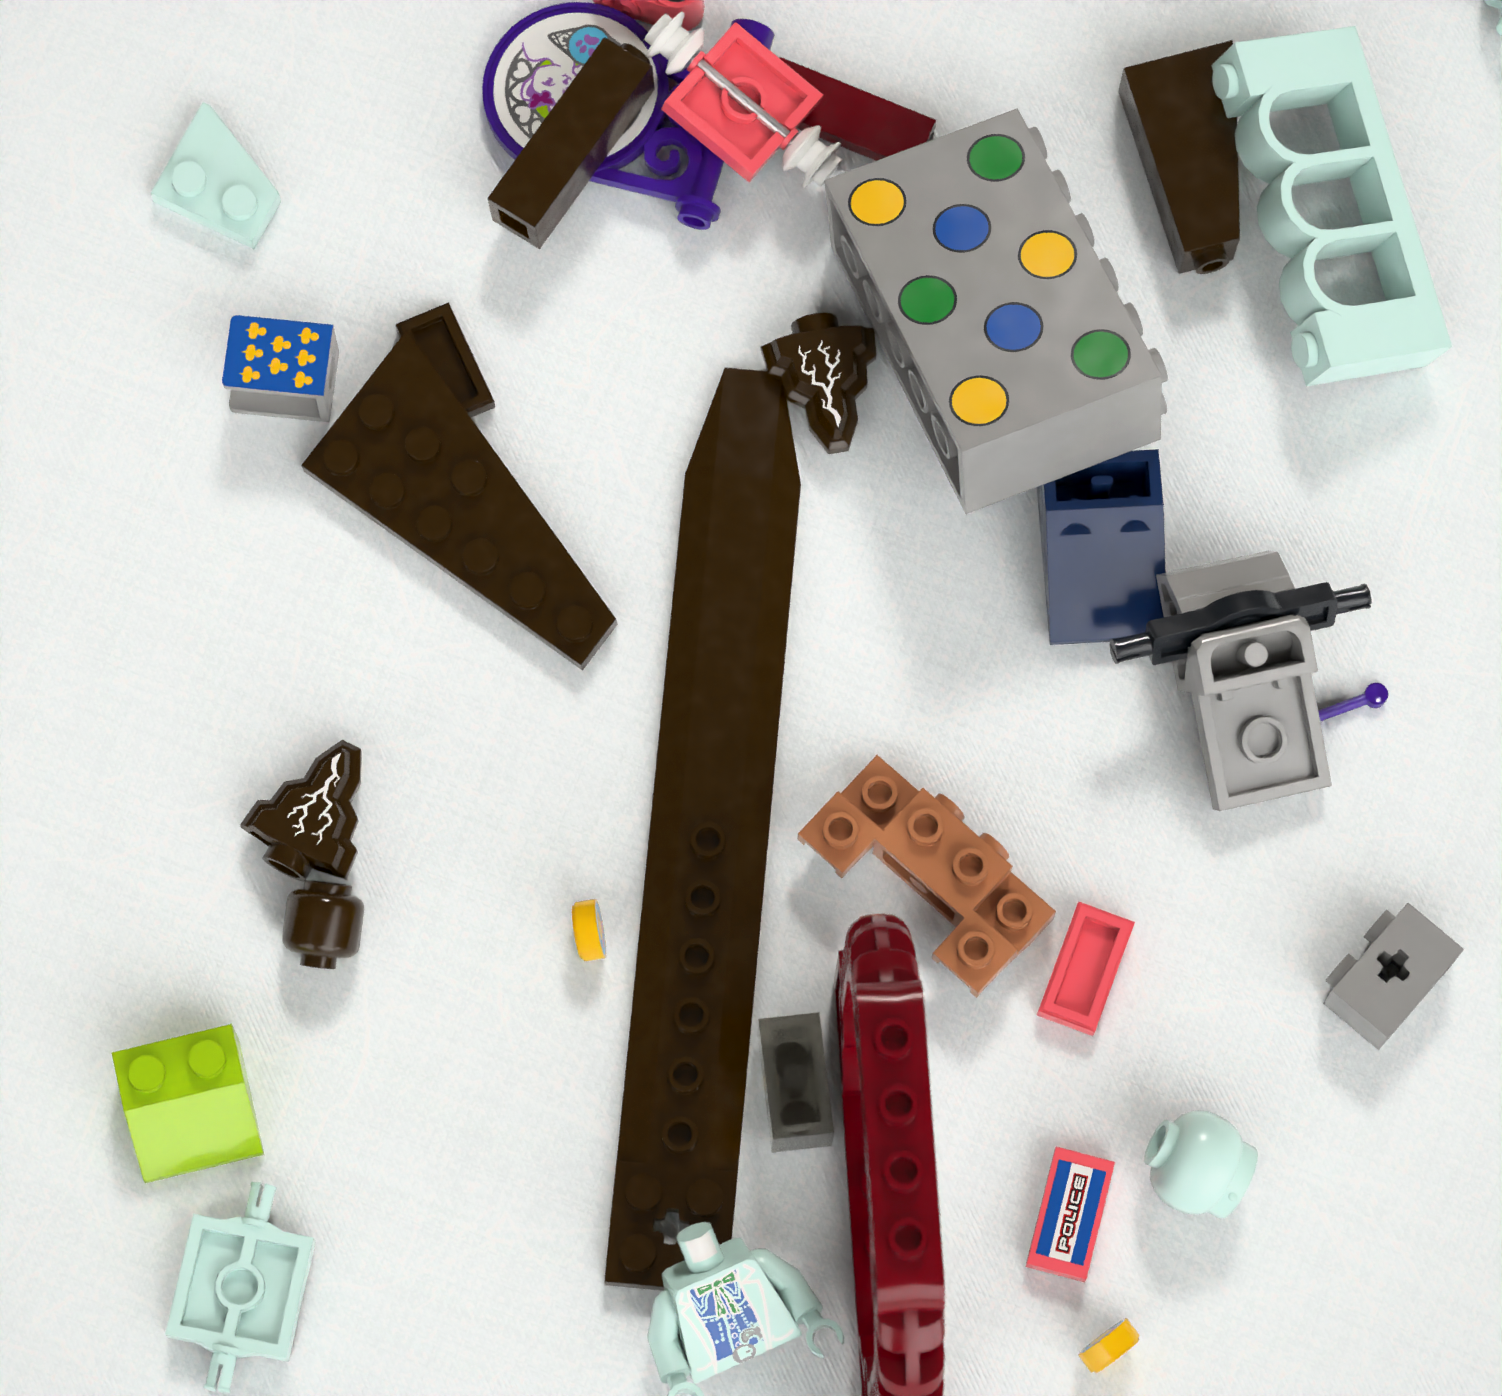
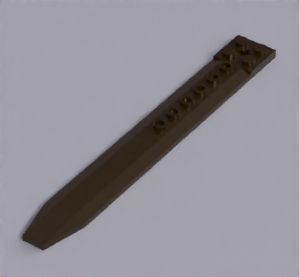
M724 368L685 472L604 1284L607 1286L665 1290L662 1273L667 1268L685 1260L677 1239L676 1244L664 1243L663 1233L653 1229L655 1221L665 1220L668 1212L678 1213L679 1221L689 1224V1226L700 1222L710 1223L719 1245L732 1239L801 490L787 398L781 380L769 377L767 371Z

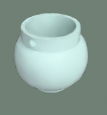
M1196 1110L1180 1115L1174 1122L1164 1120L1157 1127L1148 1143L1144 1163L1151 1166L1150 1181L1152 1187L1165 1204L1182 1213L1194 1215L1208 1212L1218 1218H1226L1239 1204L1249 1187L1255 1172L1258 1151L1254 1146L1242 1141V1137L1237 1129L1225 1118L1209 1111Z

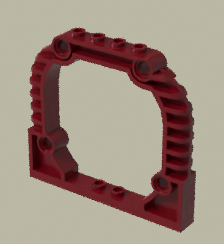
M869 914L858 918L848 929L844 950L838 951L834 977L861 1396H943L945 1369L943 1342L945 1336V1282L923 986L919 976L913 940L907 925L903 920L891 914Z

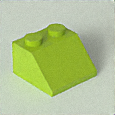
M232 1024L112 1052L124 1114L145 1183L264 1155L240 1041Z

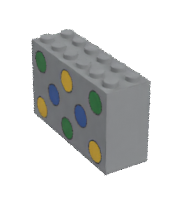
M1018 108L824 180L831 248L871 327L874 329L875 335L965 514L1161 440V415L1167 413V405L1162 393V383L1168 380L1163 359L1156 348L1147 349L1141 338L1143 328L1135 307L1130 302L1127 304L1122 303L1117 293L1119 289L1118 280L1110 261L1107 258L1099 260L1093 249L1094 236L1087 218L1082 213L1074 214L1069 204L1071 197L1063 174L1060 170L1051 171L1045 160L1047 159V150L1039 130L1035 126L1028 129Z

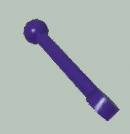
M1372 683L1368 685L1364 694L1318 710L1320 722L1365 705L1371 708H1380L1388 699V690L1381 683Z

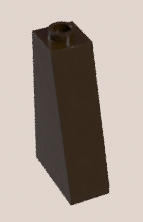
M1232 40L1123 68L1118 93L1179 274L1196 270L1198 274H1208L1224 268L1228 265L1229 261L1233 260L1240 240L1238 152L1235 141L1237 117L1227 118L1222 99L1216 95L1212 82V64L1233 45Z

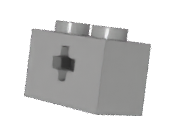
M1407 903L1396 917L1386 910L1364 935V938L1371 943L1364 954L1356 960L1348 953L1325 980L1333 989L1323 1004L1378 1050L1464 950V948L1410 903ZM1391 962L1400 970L1396 976L1386 983L1378 974Z

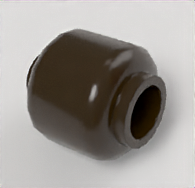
M304 880L303 889L294 890L288 895L282 943L288 950L301 954L300 965L322 969H336L337 958H349L358 952L364 904L361 899L351 895V885Z

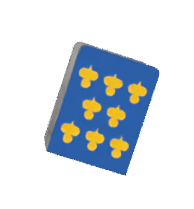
M241 315L233 316L230 321L222 377L224 388L231 390L230 410L233 413L330 422L339 357L334 326L331 324Z

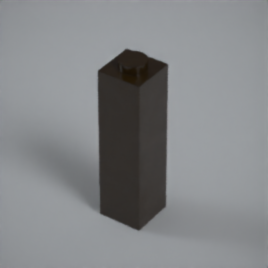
M606 37L602 39L487 198L494 222L538 249L543 246L655 90L652 65H650V60L642 51L627 43L619 46Z

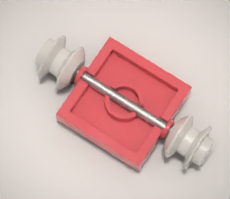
M683 12L677 14L673 19L665 13L654 24L644 39L651 45L646 53V57L651 58L659 53L668 60L665 72L668 75L682 72L686 68L690 73L665 100L661 110L748 182L755 177L779 148L785 150L789 145L783 154L782 170L786 172L794 167H798L805 173L802 187L806 188L812 181L821 187L825 183L824 180L829 179L842 162V159L835 154L841 143L837 142L826 147L818 140L821 131L819 125L806 128L799 135L797 128L819 104L823 94L738 23L735 22L713 48L705 54L701 51L704 45V29L701 28L689 33L682 27Z

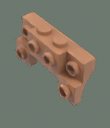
M876 755L841 793L837 791L798 833L797 840L803 845L807 844L827 861L841 879L873 847L872 854L956 927L932 953V959L938 964L941 962L970 988V993L977 998L1006 966L1030 946L1052 922L1056 911L1011 872L1013 866L1006 861L1010 857L1009 853L995 838L987 833H982L979 837L962 822L965 816L953 801L940 793L934 798L924 788L918 791L881 757Z

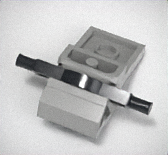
M1264 551L1157 574L1156 578L1164 617L1148 621L1144 633L1110 639V653L1115 664L1149 656L1153 665L1167 662L1173 663L1177 690L1191 693L1212 808L1217 811H1224L1332 786L1311 675L1313 672H1318L1311 631L1333 626L1338 614L1371 608L1372 599L1368 586L1364 583L1360 586L1333 591L1329 582L1295 589L1279 553L1274 551Z

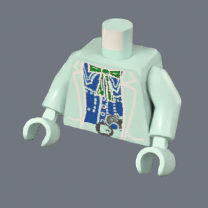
M708 1222L690 1225L677 1235V1241L685 1260L667 1268L662 1273L665 1290L660 1292L654 1300L647 1334L662 1383H668L670 1388L667 1396H675L679 1393H686L690 1396H704L701 1389L695 1385L696 1383L801 1336L802 1333L798 1325L805 1324L807 1327L806 1342L810 1351L815 1356L824 1358L819 1348L814 1344V1336L822 1328L834 1330L841 1344H844V1335L841 1327L835 1321L823 1319L820 1314L823 1306L801 1272L766 1248L750 1251L741 1238H733L719 1245L713 1228ZM690 1375L694 1384L687 1382L686 1377Z

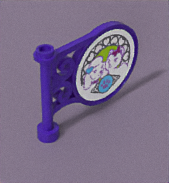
M587 2L552 5L531 13L517 22L496 44L489 57L483 76L482 96L484 109L490 129L500 146L514 160L518 157L604 37L619 46L623 43L630 44L646 55L651 47L644 40L648 31L623 12L604 5ZM736 19L731 22L730 27L735 22L738 23L769 50L771 49L775 35L768 26L750 19ZM659 53L648 58L650 65H652L655 90L589 181L676 202L675 208L679 212L677 219L682 224L694 229L706 230L710 228L712 222L719 219L721 213L719 206L712 202L724 161L661 110L665 100L690 72L686 68L682 72L666 74L668 60ZM669 78L679 83L671 90L669 88ZM667 115L672 127L662 128ZM669 145L682 148L689 158L686 171L681 176L672 180L654 179L619 170L644 152L645 165L650 172L657 176H670L676 173L681 166L679 151L677 149L671 150L668 160L661 161L657 157V153L661 148Z

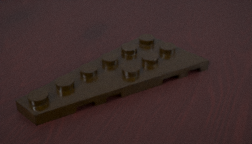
M406 330L301 466L304 472L583 671L618 625L615 616L408 330Z

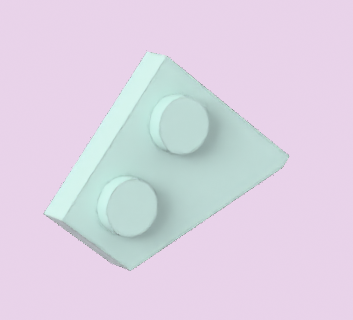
M202 102L151 191L153 202L252 249H255L281 203L279 192L213 108Z

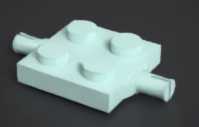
M251 1182L244 1217L223 1220L193 1214L165 1332L168 1338L200 1344L210 1352H213L204 1388L215 1392L218 1389L220 1393H230V1385L237 1357L244 1358L256 1355L286 1362L289 1361L316 1242L313 1237L283 1232L268 1222L277 1188L265 1184L263 1189L260 1182Z

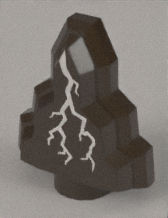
M823 312L805 315L792 322V334L777 338L761 346V354L768 376L781 380L787 401L805 409L809 431L828 454L849 451L858 423L855 400L867 388V366L874 362L877 356L875 332L873 328L864 326H839L837 316L832 313Z
M341 740L315 758L304 778L283 782L271 800L256 801L240 824V827L268 846L262 858L267 864L299 881L306 880L312 869L347 880L358 854L351 840L359 821L351 802L361 785V748Z

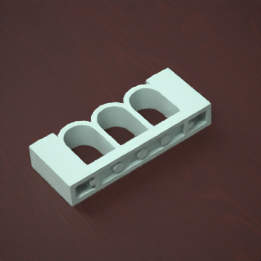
M1356 26L1235 42L1212 64L1213 88L1216 95L1222 99L1227 118L1241 116L1235 131L1236 150L1244 166L1257 179L1269 184L1262 191L1257 205L1258 225L1266 241L1277 252L1291 258L1283 267L1279 280L1281 302L1288 316L1298 325L1290 332L1292 337L1291 351L1294 362L1301 368L1305 385L1312 386L1429 365L1449 350L1452 344ZM1327 104L1341 150L1316 154H1298L1285 148L1276 139L1270 127L1269 112ZM1349 178L1363 225L1334 230L1319 229L1308 224L1298 214L1292 202V186ZM1372 252L1386 301L1357 306L1342 305L1331 300L1320 289L1314 273V262L1316 260Z

